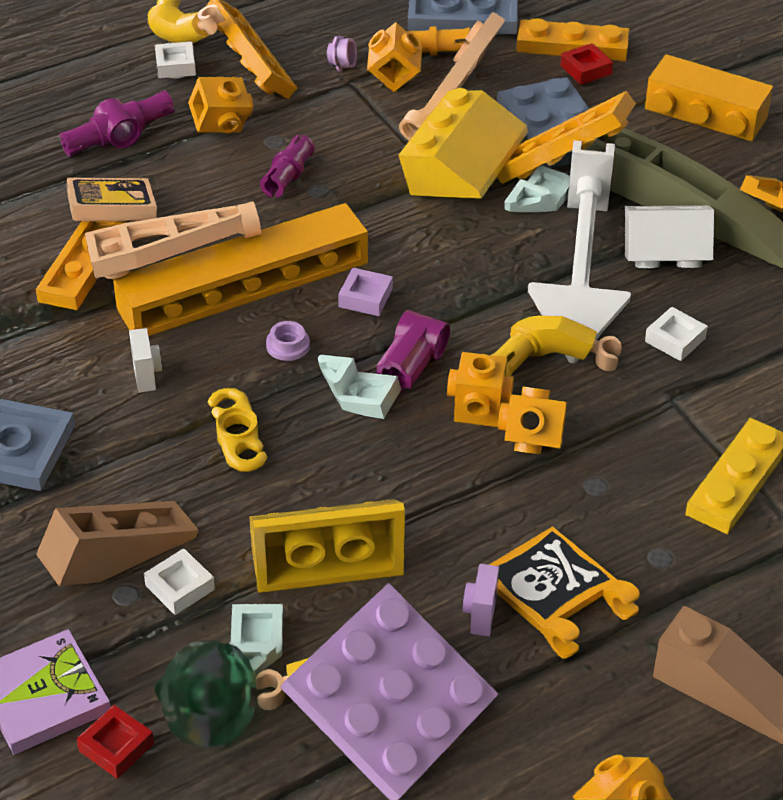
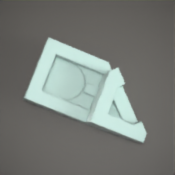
M542 165L538 166L528 181L520 179L505 200V210L510 212L557 211L568 199L570 175Z
M320 355L318 357L320 369L342 410L368 417L385 418L401 391L398 376L358 372L354 358Z
M232 604L228 689H237L282 656L283 604Z

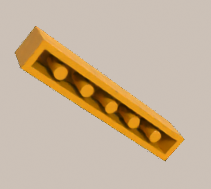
M343 203L262 229L261 235L244 238L243 235L130 271L123 277L113 279L116 307L129 330L147 328L148 336L352 269V267L355 268L367 264L368 231L348 205Z

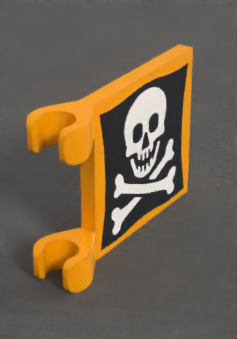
M553 526L489 564L499 566L497 594L538 629L555 653L561 658H568L579 651V645L573 641L579 637V628L572 621L567 620V618L603 596L613 612L622 620L629 619L639 612L638 606L633 603L640 596L638 588L630 582L617 580Z

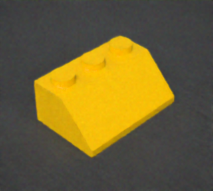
M464 88L448 90L399 154L410 195L482 198L528 133L527 125L484 91H467Z
M395 499L249 516L251 547L258 593L404 575L405 508L402 502Z

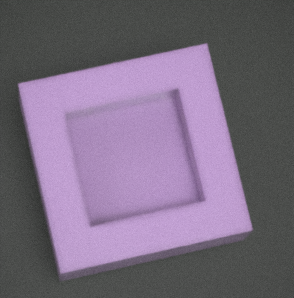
M352 267L338 294L339 307L380 316L393 290V276Z
M479 564L476 584L466 583L463 612L471 613L470 634L490 637L497 600L499 566Z

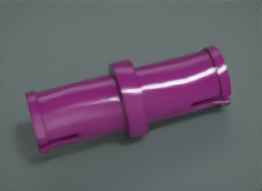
M300 135L294 136L287 148L275 155L272 160V167L260 180L261 190L267 196L273 197L274 193L276 198L282 196L289 183L300 177L304 170V163L315 151V145L309 137L302 135L300 139Z

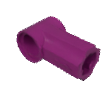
M406 310L397 325L393 343L377 364V374L398 376L401 391L404 388H411L429 360H439L443 355L450 337V324L412 310Z

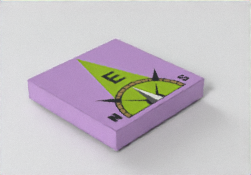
M69 629L0 657V730L13 755L100 718L110 708V701Z

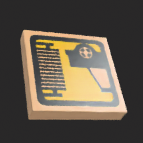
M67 178V194L74 221H141L157 217V205L148 178Z

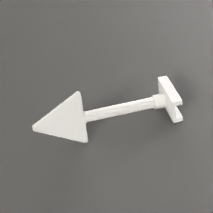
M574 140L567 208L579 209L572 283L566 286L531 282L528 285V293L542 316H564L596 330L595 339H597L626 307L631 298V293L628 291L589 287L596 210L607 211L615 144L607 143L606 152L581 150L582 141ZM565 355L570 363H576L579 360L578 358Z

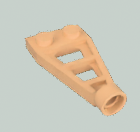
M492 12L484 24L477 20L465 38L470 44L464 42L453 59L456 62L427 105L420 110H410L400 122L399 130L408 141L414 136L447 91L462 87L505 21L504 18Z
M252 201L237 205V207L229 206L124 223L87 232L85 237L95 278L104 276L107 279H115L127 275L131 269L148 265L236 233L243 234L244 238L261 235L262 231L258 213ZM169 236L137 248L132 246V242L135 240Z

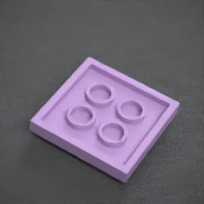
M389 583L280 686L389 800H398L498 695Z

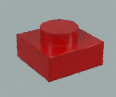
M591 43L561 53L560 66L582 85L611 75L613 61Z
M113 705L77 738V744L80 753L118 779L154 745L153 731L116 705Z

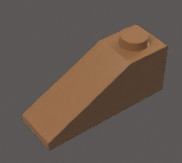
M175 501L55 508L36 555L59 586L98 583L196 538L199 530Z
M683 606L659 639L653 677L783 744V676L730 628Z

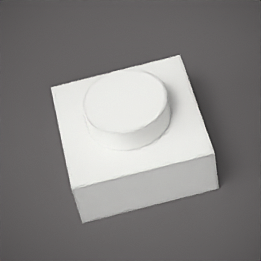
M192 42L155 44L158 78L179 79L184 76L196 75Z
M671 307L647 328L645 342L682 361L706 339L708 326Z
M147 328L129 330L138 393L156 390L154 372L162 371L159 345L150 346Z
M184 548L144 573L145 586L174 615L215 590L214 577Z

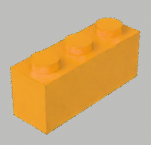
M666 54L648 79L645 109L752 142L768 117L773 86Z

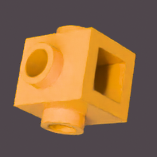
M397 22L386 31H378L369 42L367 70L391 91L395 92L421 71L422 45L419 38L413 32L403 29Z
M198 77L188 102L198 133L241 132L247 118L253 112V99L251 94L247 93L242 77Z
M462 352L459 369H450L447 386V396L455 397L454 422L498 427L501 403H510V396L513 392L514 377L506 376L507 357Z
M522 387L521 396L511 394L510 403H501L498 430L506 431L504 441L515 442L514 451L541 454L542 446L561 448L568 402L549 400L550 390ZM529 412H535L539 416L540 422L535 429H529L525 425L524 419Z
M622 755L611 756L599 763L594 769L595 776L572 796L574 800H673L664 785V777L661 771L650 761L649 757H623Z

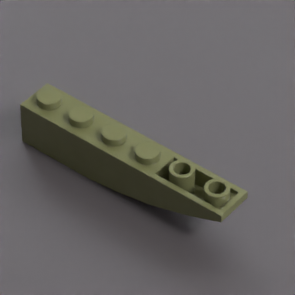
M626 128L611 137H608L607 134L598 137L592 145L585 149L586 151L606 152L607 143L615 144L610 191L643 206L709 205L714 209V238L759 257L770 264L783 268V221L748 194L741 191L737 186L707 167L668 146Z

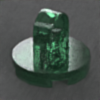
M215 640L192 642L176 653L165 674L154 685V691L162 704V712L169 729L182 742L203 748L210 746L221 747L229 745L242 735L251 721L255 707H248L251 697L250 687H257L249 659L237 646Z

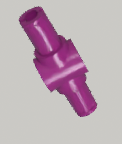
M166 90L138 102L132 100L123 103L115 98L106 99L96 107L93 117H90L89 122L72 130L59 133L61 145L68 157L99 144L105 146L111 143L116 148L122 149L130 147L139 139L141 131L145 129V125L175 113L173 101Z

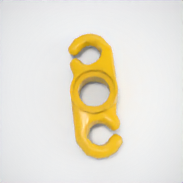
M223 388L212 393L208 404L210 407H214L211 413L216 419L217 440L222 448L227 464L239 472H250L259 469L268 457L265 452H260L263 449V444L258 439L257 416L252 410L247 395L236 388ZM223 400L236 402L235 405L227 409L217 406ZM234 424H242L249 428L241 434H231L226 431V428ZM246 450L258 452L256 457L249 460L238 456Z

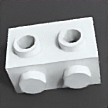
M709 205L625 206V257L628 261H635V267L657 268L660 267V261H677V267L696 268L702 267V260H713L714 209Z

